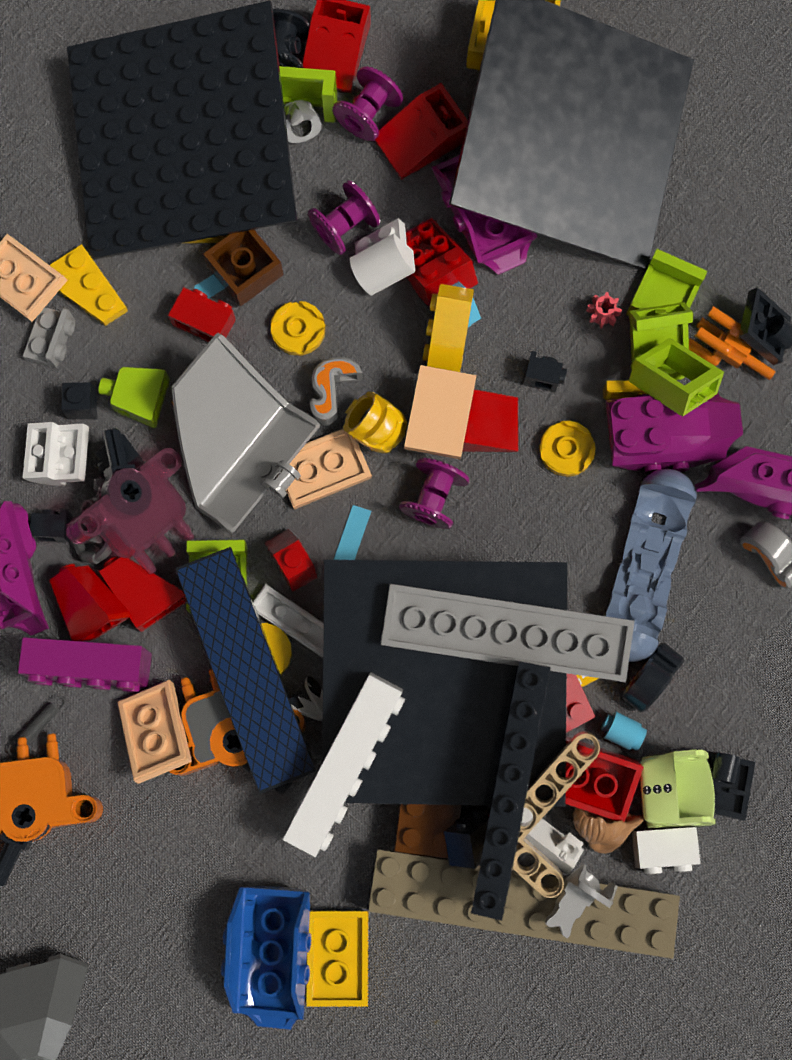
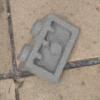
M45 307L40 312L23 354L25 360L57 369L59 361H63L66 355L67 347L65 344L67 338L73 334L75 329V320L69 309L63 308L61 312Z

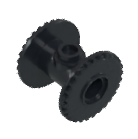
M279 8L273 9L279 66L304 68L302 62L295 55L300 53L301 42L308 39L310 23L307 19H304L305 17L300 16V14L294 11Z

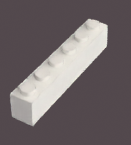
M373 673L369 674L283 838L284 841L314 857L317 856L320 849L326 851L334 836L329 833L333 823L340 824L348 809L343 805L348 795L355 796L362 783V780L358 779L362 768L368 770L377 754L372 751L377 740L383 743L391 727L386 724L391 713L397 715L405 701L404 698L400 697L403 692L402 688Z

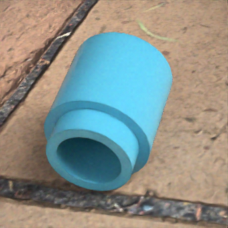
M616 711L612 716L607 714L600 729L604 731L603 738L627 750L632 748L636 751L642 745L647 733V729L641 727V723Z

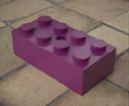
M23 638L18 673L27 677L28 682H34V685L52 686L53 681H55L57 684H62L63 687L81 688L83 683L96 690H110L111 686H116V688L122 689L125 692L138 693L140 688H148L152 653L143 646Z

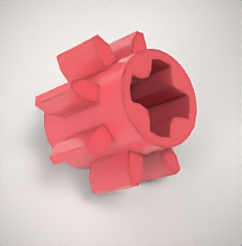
M608 292L600 298L594 295L592 299L593 304H589L586 309L587 312L592 313L589 322L599 324L600 329L608 323L614 326L616 323L615 317L620 316L622 313V309L616 308L619 298L613 299L609 296Z

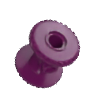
M364 66L358 70L356 75L359 84L363 88L360 94L354 97L352 104L346 101H336L332 111L337 121L351 134L363 140L373 141L378 137L379 130L372 119L383 104L389 107L400 106L403 94L395 82L386 74L376 68Z
M349 180L343 183V190L347 200L329 214L324 216L316 208H311L308 211V217L315 231L324 243L338 255L346 251L341 236L360 221L364 220L373 228L378 227L381 222L379 214L368 196L360 187Z
M420 458L416 462V467L425 473L427 478L420 491L417 503L402 501L400 502L399 510L408 517L423 524L441 529H450L453 521L442 514L441 511L451 486H467L469 484V477L458 468L430 458Z

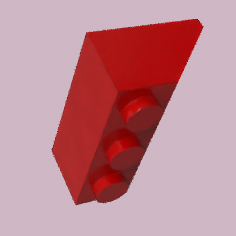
M566 736V745L572 738ZM578 741L576 748L579 753L586 755L592 752L594 745ZM600 748L595 760L566 791V804L615 821L622 820L625 822L644 766L635 759ZM566 762V777H569L574 769L573 765L569 762Z

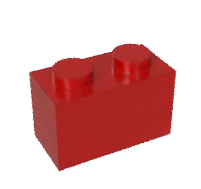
M183 287L168 314L171 324L207 342H210L217 333L226 338L236 321L232 307L224 301L217 300L215 302L208 299V296L198 289L191 291Z

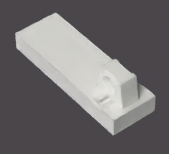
M524 808L522 823H527L532 819V812L527 808ZM541 819L525 837L567 875L574 869L584 851L581 848L583 845L582 841L570 832L563 835L544 819Z

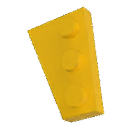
M82 244L50 264L52 268L68 280L58 292L76 303L82 310L103 325H108L128 312L123 301Z

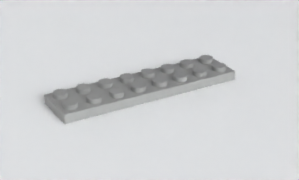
M390 584L381 645L519 666V661L551 667V671L626 682L635 621Z

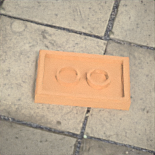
M6 234L0 241V298L33 322L68 280L10 235Z
M420 365L404 449L461 460L477 375Z
M341 429L304 445L290 463L300 473L301 477L298 481L294 480L286 492L293 509H297L372 478V475L358 442L345 432L344 429Z
M167 680L117 702L134 782L142 783L192 762L172 681Z

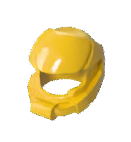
M367 391L358 400L354 399L345 412L347 416L343 426L344 431L357 442L367 446L374 452L384 454L390 452L402 441L405 435L407 421L403 413L389 401L372 391ZM370 408L366 416L360 422V419L363 416V414Z

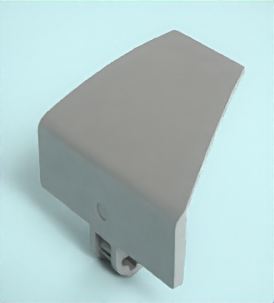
M217 333L173 384L172 395L180 448L195 507L212 521L233 533L268 490L280 498H284L287 494L286 490L292 482L299 480L301 477L300 473L290 463L317 431L320 424L316 419L289 404L223 335Z

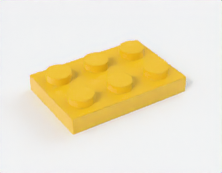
M310 911L309 933L311 934V948L307 952V965L310 967V977L307 984L306 1007H368V911Z

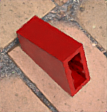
M290 529L264 543L293 592L318 578L313 562L299 539Z
M124 555L120 558L118 556L111 558L103 565L105 568L99 571L113 594L129 611L132 623L140 632H143L187 602L182 590Z
M75 564L63 566L59 569V574L49 580L72 641L85 642L95 640L131 617L129 611L89 565L76 567Z

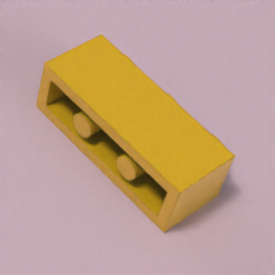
M440 284L438 294H432L430 311H435L434 320L429 319L426 336H431L430 344H425L423 360L428 361V367L460 372L474 289Z

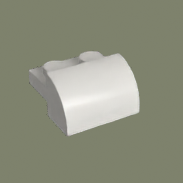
M399 218L355 242L356 255L349 258L357 281L371 296L415 272L414 253L407 245L405 224Z
M54 422L28 423L23 479L39 484L59 486L66 485V482L85 481L89 426L85 424L57 425Z

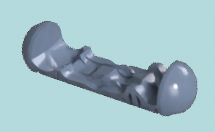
M672 469L654 471L641 482L638 500L632 515L624 548L623 561L620 564L606 612L608 617L635 621L629 662L644 660L650 657L658 648L659 641L657 638L662 630L667 612L666 605L671 588V573L677 563L681 544L688 531L687 520L697 498L696 489L692 481L683 473ZM653 513L666 516L665 525L652 522Z

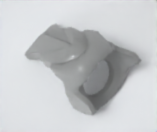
M297 100L284 106L288 142H305L320 132L322 124L317 113L313 110L311 102ZM305 120H310L311 128L308 134L304 136L293 134L291 126H295Z
M583 863L565 879L563 891L556 899L553 911L545 919V925L548 927L558 926L561 934L566 938H569L576 918L581 917L585 907H589L595 899L610 908L618 887L610 882L601 890L599 881L595 876L586 871L587 866Z

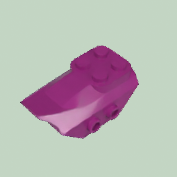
M460 155L432 167L443 191L441 192L443 202L447 208L451 207L455 215L453 217L454 224L459 232L463 231L477 262L487 265L497 275L526 263L530 244L538 237L536 233L449 205Z
M718 393L683 417L648 394L617 400H606L612 466L634 471H644L645 474H651L661 469L685 472L690 470L691 467L725 459L728 448L743 435L740 404L727 400Z
M744 446L711 466L710 474L701 482L694 484L696 492H731L750 503L768 508L767 511L772 512L773 516L789 519L790 515H792V456Z
M12 501L0 503V629L13 627L32 636L49 629L34 586L30 558L36 550V542L31 535L28 513L20 504H15Z

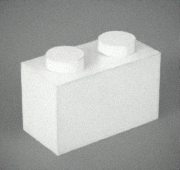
M696 827L632 832L635 868H644V874L662 873V867L674 866V872L692 871V865L701 864Z

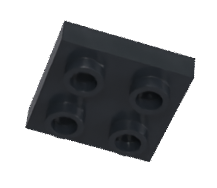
M758 287L748 291L739 337L772 365L782 363L784 351L792 347L791 317Z
M706 751L709 755L707 761L714 784V815L746 821L756 762L741 759L731 754Z

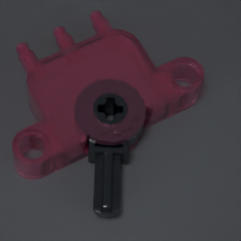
M117 428L108 429L103 433L110 467L104 470L105 480L98 488L97 500L67 524L66 534L69 540L75 544H84L100 535L115 554L123 558L134 556L142 568L149 574H152L156 571V567L145 553V549L155 542L168 557L175 555L176 551L172 548V544L164 536L173 526L187 541L194 538L190 527L183 520L186 512L185 502L168 480L181 467V457L174 449L165 448L136 469L135 464L127 465L120 430ZM81 523L87 527L88 533L82 529Z

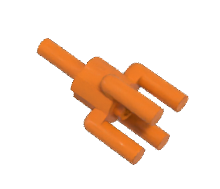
M712 306L707 316L729 331L725 333L709 321L701 318L696 325L699 329L694 336L715 350L712 353L691 338H689V350L714 366H717L721 360H724L736 369L744 363L770 380L776 371L749 354L752 347L739 337L741 324Z

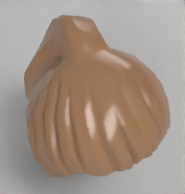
M576 807L573 812V822L577 832L588 842L591 849L604 854L613 852L620 847L628 835L645 820L643 815L635 816L630 813L627 814L624 822L622 820L615 821Z

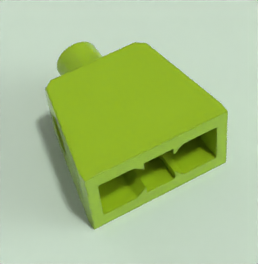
M122 367L119 370L117 380L101 379L99 394L111 396L110 405L115 412L156 428L170 378L166 370Z

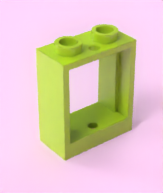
M669 338L661 344H656L651 350L638 355L633 360L629 382L683 417L717 395L724 371ZM666 364L691 380V382L683 385L658 368Z

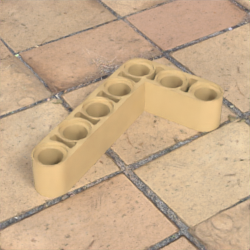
M583 731L577 733L528 787L524 808L529 809L533 816L529 822L521 823L513 870L537 892L547 898L557 897L561 894L564 888L562 872L525 837L598 756L600 745L597 738L590 732ZM583 738H588L594 743V749L586 755L579 753L576 748L578 741ZM566 761L573 765V773L569 777H561L556 773V767L560 762ZM548 785L552 788L553 795L548 800H541L535 794L537 787ZM525 852L532 854L535 857L534 864L529 867L520 865L517 860L520 854ZM546 874H553L558 878V883L553 888H546L541 883L542 877Z

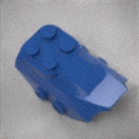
M247 886L239 888L227 926L223 932L226 958L223 959L221 965V975L224 977V988L232 1012L246 1014L254 1021L256 1026L291 1030L297 1019H304L305 985L308 984L310 977V967L306 965L307 952L311 948V934L309 933L310 892L307 890L275 886Z

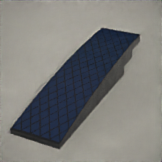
M228 547L175 568L259 793L268 792L317 772L233 549Z

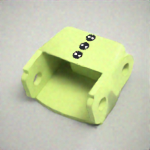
M695 749L641 758L640 764L644 766L640 776L643 816L647 821L648 828L700 827L716 824L714 818L715 793L712 774L707 761L709 759L708 752Z

